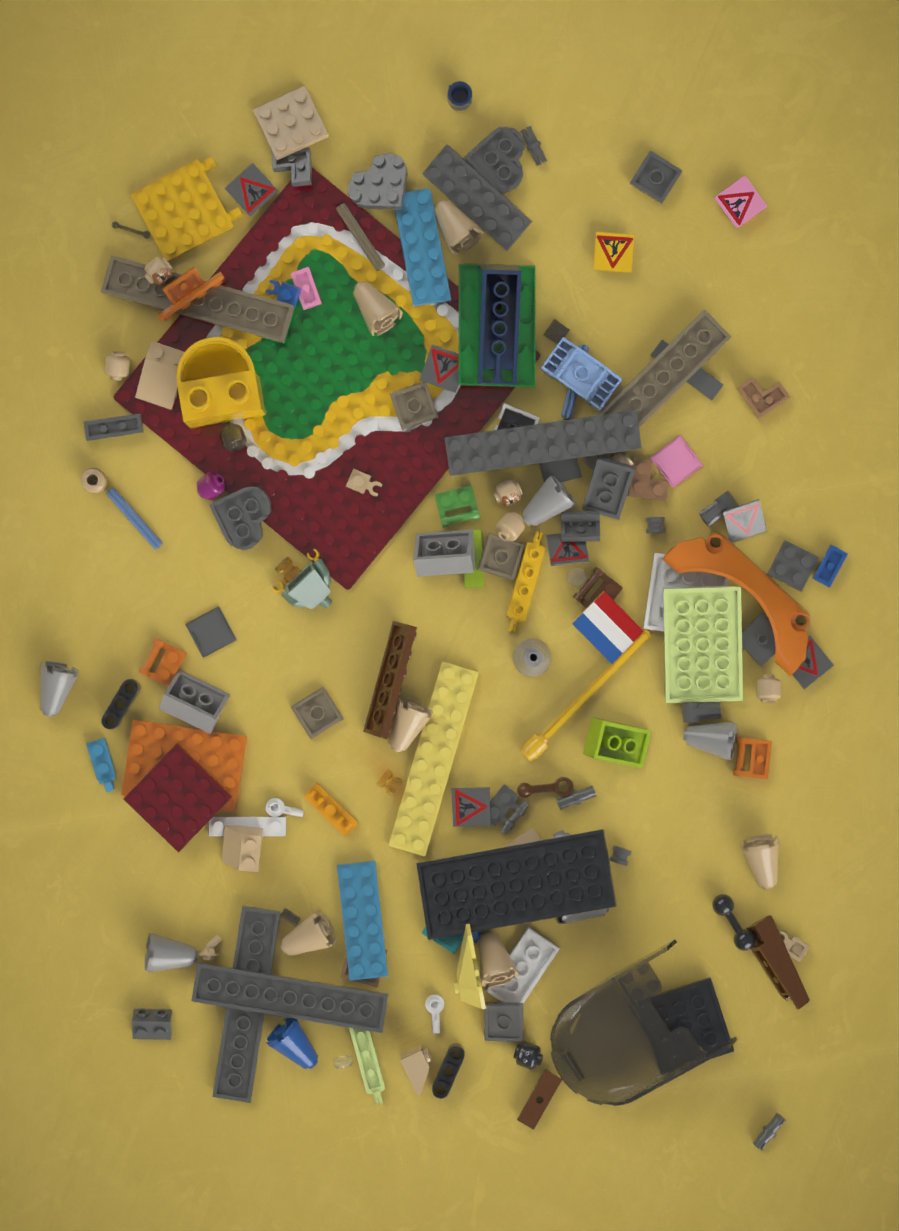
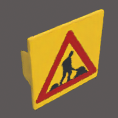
M596 232L593 270L632 273L634 234Z

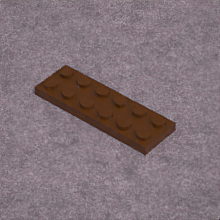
M393 621L363 732L387 739L391 732V723L396 713L398 697L401 695V685L406 676V667L412 654L411 648L413 641L416 639L417 627Z

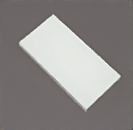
M527 927L509 954L518 970V977L515 979V976H513L511 982L501 986L490 987L489 984L485 991L501 1002L524 1003L560 947L530 927Z

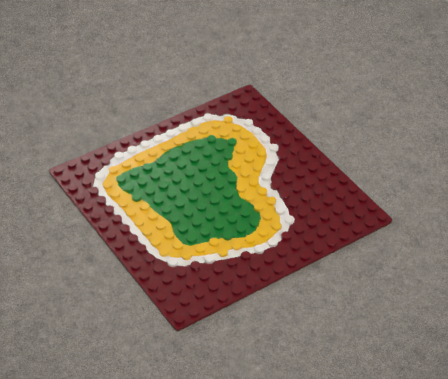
M312 167V185L293 187L290 180L211 278L221 272L224 276L223 282L220 284L221 286L276 300L278 294L270 295L266 293V290H274V285L269 283V281L277 280L280 284L287 282L295 286L291 273L309 267L322 304L303 310L301 301L298 298L285 343L179 315L157 342L184 352L194 343L211 337L226 338L239 344L250 356L255 371L260 377L266 415L190 428L183 422L179 392L172 410L135 398L145 358L114 394L113 398L131 414L140 413L143 424L204 474L208 472L220 474L224 479L225 491L229 494L249 486H259L266 491L271 500L272 511L263 522L306 557L307 553H309L311 558H315L316 552L314 549L318 550L320 553L319 559H322L328 568L330 577L346 590H349L448 471L445 437L479 433L516 387L458 385L457 391L454 393L427 383L438 418L402 430L390 393L422 383L419 380L432 345L458 353V286L447 278L451 301L413 307L400 238L363 208L358 207L346 194ZM346 204L384 262L385 267L376 271L337 212L336 208L339 205ZM359 282H369L403 312L401 319L399 320L397 317L394 320L395 325L380 335H377L376 332L372 335L369 332L353 295L354 287ZM535 349L536 363L540 358V353ZM353 469L370 475L371 479L369 482L377 481L382 484V487L377 485L373 487V492L378 493V496L371 495L367 489L362 494L346 487Z

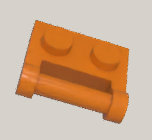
M155 638L153 641L154 646L144 666L140 668L139 673L169 687L185 658L186 652ZM162 647L166 651L155 673H153L150 669Z
M737 737L738 750L736 768L733 769V775L768 779L772 741ZM746 744H751L749 771H743Z

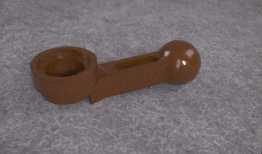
M560 777L551 784L531 786L528 783H521L517 788V793L522 798H527L533 793L556 792L559 796H568L572 793L574 786L569 778ZM562 781L568 784V789L565 792H560L558 789V785Z

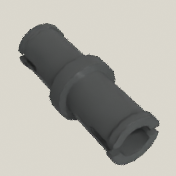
M532 126L521 130L520 132L527 144L526 148L531 152L536 166L547 162L548 160L540 147L541 142L537 140Z
M591 785L579 791L574 790L568 796L556 798L559 809L562 810L574 804L580 805L582 801L596 797V793Z
M776 1113L768 1125H764L763 1131L753 1141V1144L763 1151L768 1142L776 1137V1132L786 1120Z

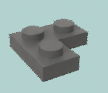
M303 148L279 160H276L272 152L273 171H291L293 187L312 185L310 148Z

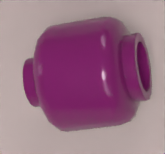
M216 472L206 473L197 482L199 496L207 500L215 499L225 490L224 479Z

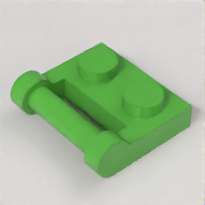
M472 485L435 494L443 528L448 527V524L473 518L474 520L480 519ZM471 506L472 511L449 517L445 515L447 511Z

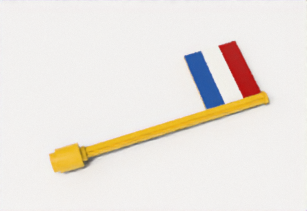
M605 591L571 624L611 664L542 734L538 736L534 734L522 746L523 748L520 752L530 762L533 759L536 760L548 748L546 745L547 740L649 637L651 638V633L647 629L642 630Z

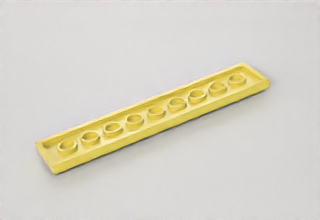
M442 662L429 705L433 714L422 729L388 846L421 856L426 855L479 672Z

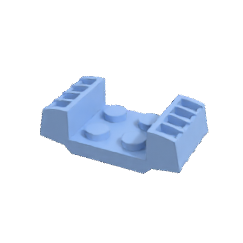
M564 337L541 367L545 374L564 384L585 399L586 403L596 410L602 409L622 381V378L613 373L609 368Z

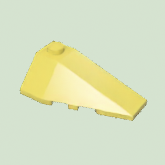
M466 924L456 973L457 982L454 983L456 994L460 993L462 1002L480 1009H486L470 924Z

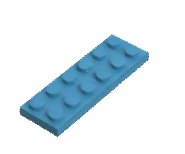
M428 188L405 192L403 210H395L412 305L416 307L451 301L431 190Z
M376 861L337 865L349 980L388 976Z

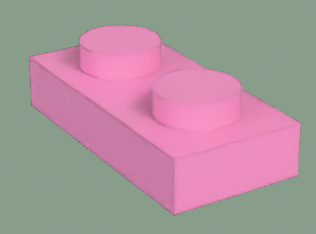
M309 267L292 272L291 276L295 286L302 289L299 299L303 310L322 304Z

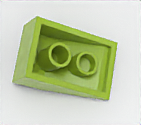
M592 717L583 754L594 759L643 768L651 731Z

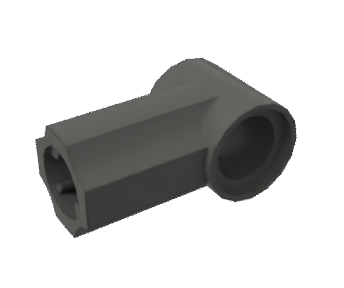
M729 491L714 500V503L699 513L708 527L723 516V511L739 506Z
M682 703L683 723L721 718L720 703Z

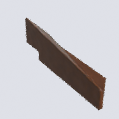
M766 916L746 928L754 934L755 942L757 943L751 950L780 996L786 1001L791 999L796 1009L799 1010L810 999L772 916Z

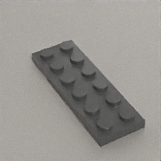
M448 144L422 173L506 251L511 248L533 222Z

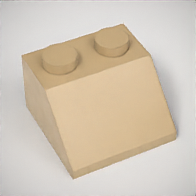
M225 824L222 862L237 870L258 872L261 860L263 828Z
M422 1044L401 1054L400 1058L417 1096L422 1092L432 1058L428 1049H424Z

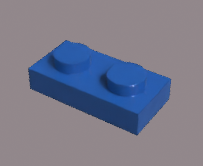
M830 545L812 579L830 588L848 553Z

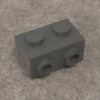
M561 512L562 542L600 541V512Z
M134 1009L132 1017L133 1039L171 1040L172 1010Z

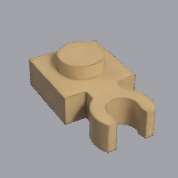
M353 469L346 487L362 494L367 489L371 495L378 496V493L373 492V487L376 485L382 487V484L377 481L369 482L371 479L370 475Z
M781 931L780 933L785 937L783 942L789 955L800 963L811 946L796 936L791 940L785 931Z

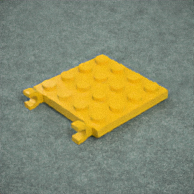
M212 156L205 159L202 163L196 159L131 194L134 203L167 262L234 227L232 222L243 217L239 207L227 214L205 171L217 166Z

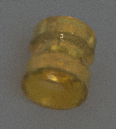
M289 557L284 559L275 568L278 574L284 575V580L287 583L301 572L298 566H293L292 560Z
M387 769L376 784L379 787H384L386 792L392 795L403 781L399 777H394L393 773Z

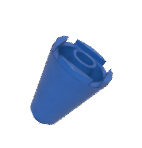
M294 1018L284 1019L286 1023L282 1026L278 1024L267 1037L269 1041L266 1042L267 1045L304 1069L313 1068L318 1062V1054L299 1021Z

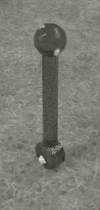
M117 221L112 223L114 229L120 228L142 235L145 239H149L151 236L148 231L142 232L120 225Z

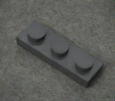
M140 413L83 422L86 441L144 433Z

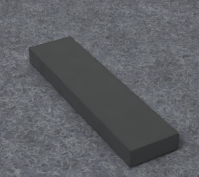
M661 340L650 356L655 359L669 344ZM701 368L686 381L711 401L723 386L722 383Z

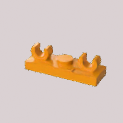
M318 783L304 796L344 836L358 824V821Z

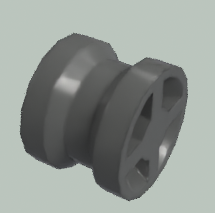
M665 517L646 518V523L648 524L646 533H665V528L663 527Z
M613 845L614 852L609 860L627 866V858L631 855L632 851Z

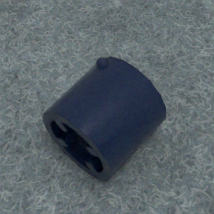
M458 81L449 85L447 100L452 109L463 111L472 103V90L467 83Z

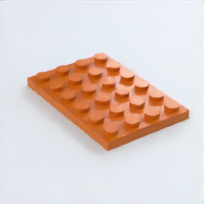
M133 719L121 795L127 796L178 743L233 796L220 810L236 812L247 736L212 731L209 734L196 728Z

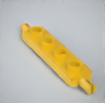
M535 531L533 542H526L506 613V617L511 619L508 629L511 632L516 633L518 622L525 621L545 552V547L540 544L542 532Z

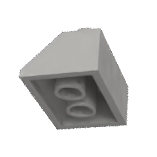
M473 530L416 534L413 561L417 577L474 573L475 546Z
M178 670L163 695L159 709L211 734L230 694Z

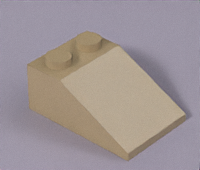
M151 341L135 398L172 410L178 394L177 367L185 352Z

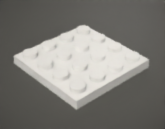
M654 553L643 629L664 632L663 588L728 586V578L706 572L676 573L662 560L665 554Z

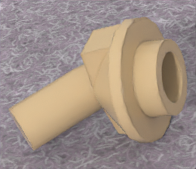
M215 935L206 944L204 950L199 953V956H203V960H214V956H218L213 948L221 941V938Z

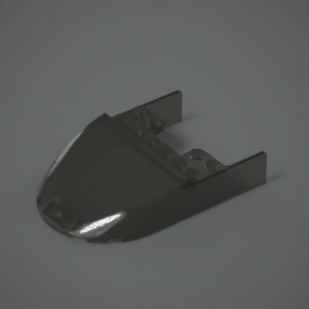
M675 939L604 979L567 1004L558 1014L550 1036L552 1060L564 1083L574 1093H579L587 1098V1101L599 1105L607 1104L613 1106L631 1103L725 1052L738 1040L735 1036L705 1052L689 1028L681 1026L670 1031L650 999L661 991L662 985L650 966L649 961L673 947L677 943Z

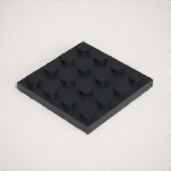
M710 977L637 1001L661 1075L734 1052V1047Z

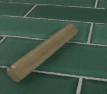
M346 204L339 205L336 208L337 212L376 271L385 267L384 262Z

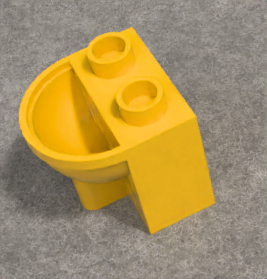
M211 337L194 343L185 351L177 367L176 379L183 422L190 428L266 415L260 377L255 371L250 356L239 344L226 338Z

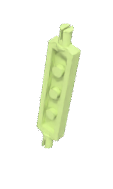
M349 1028L366 1093L373 1094L375 1105H379V1102L383 1104L380 1092L385 1089V1084L371 1032Z

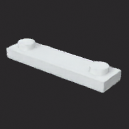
M213 817L209 821V836H224L225 824L263 828V836H286V817Z

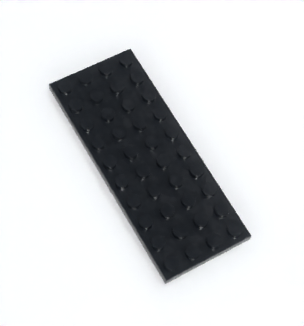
M604 829L416 863L428 940L464 934L466 924H470L471 933L617 907Z

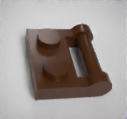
M598 567L594 568V573L581 590L573 595V598L586 608L603 591L614 600L623 589L622 586ZM599 578L603 579L604 582L590 600H585L584 597Z

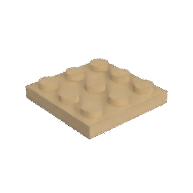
M306 86L253 109L276 160L329 137Z

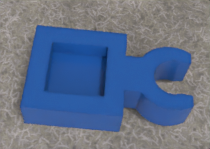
M270 280L269 283L274 285V290H266V293L270 295L278 294L276 300L296 307L302 289L287 282L280 284L277 280Z

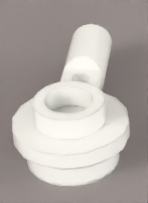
M272 798L266 804V811L272 817H278L282 813L303 817L304 810L285 806L279 798Z
M434 994L427 998L425 1006L432 1013L433 1033H440L439 1013L444 1008V1000L441 996Z

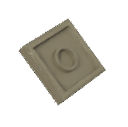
M422 382L390 393L402 430L438 418L427 383Z
M488 533L477 570L514 581L525 544L517 541H504L498 535Z
M324 687L291 706L310 739L343 720L342 715Z

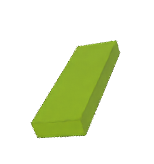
M473 530L475 568L474 573H464L465 588L484 587L483 571L477 570L482 555L481 530Z

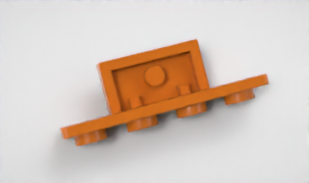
M192 267L163 287L162 290L172 302V305L157 315L159 320L163 321L165 319V321H168L175 315L174 312L187 308L191 304L190 301L195 298H202L207 293L206 290L211 287H218L223 282V274L219 272L204 282L196 269Z

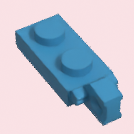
M106 738L86 743L99 784L104 783L106 792L114 791L113 780H116V770Z

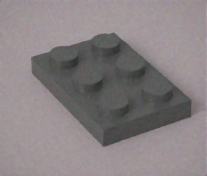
M598 456L582 510L599 511L600 515L619 520L635 466Z

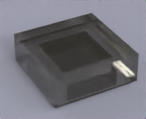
M554 319L543 336L558 345L560 340L566 337L570 329Z
M284 908L280 914L281 918L294 927L300 921V917L287 908Z

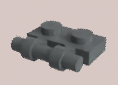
M504 784L490 801L491 823L496 826L499 821L503 822L504 825L500 831L506 835L510 829L512 830L515 827L514 823L518 818L526 813L525 810L529 804L523 800L520 805H517L515 801L519 796ZM512 807L515 811L507 819L504 815Z

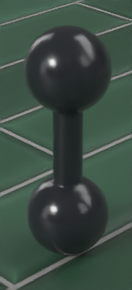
M726 894L716 896L712 902L713 910L720 916H726L736 933L733 939L735 946L742 951L750 950L755 944V936L750 930L742 929L732 913L734 908L732 898Z

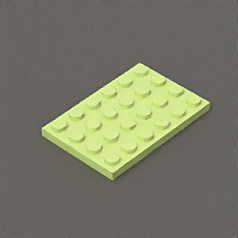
M741 586L663 588L665 702L743 701Z

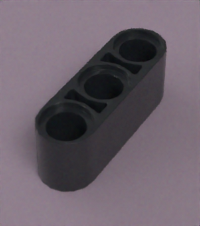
M127 679L122 683L101 719L103 727L115 729L121 724L140 692L141 686L137 680ZM129 682L134 683L136 686L133 693H129L126 689ZM119 699H123L126 702V706L122 710L116 705ZM110 715L116 719L114 726L107 724V717Z
M453 1043L449 1046L435 1077L432 1092L436 1098L443 1099L447 1097L464 1060V1047L459 1043ZM459 1049L462 1054L455 1058L451 1055V1051ZM450 1066L454 1069V1072L451 1075H446L443 1069ZM443 1084L446 1090L443 1093H439L435 1087Z

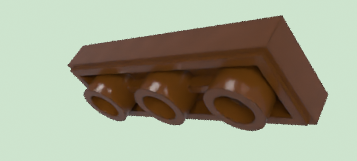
M545 1069L519 1114L517 1121L534 1130L560 1085L562 1078ZM538 1096L543 1097L541 1102L536 1101Z

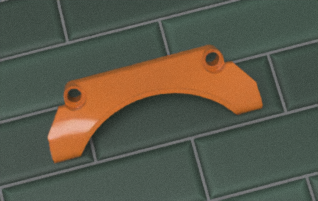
M713 532L707 540L698 537L678 542L662 558L676 573H713L736 582L750 592L763 607L771 623L775 637V663L789 676L806 659L808 633L805 629L810 623L809 612L722 533ZM713 537L720 538L721 545L714 546L711 539ZM798 615H804L807 618V621L805 623H799L797 622L796 617Z

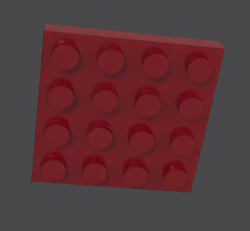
M177 743L123 800L179 853L233 796Z

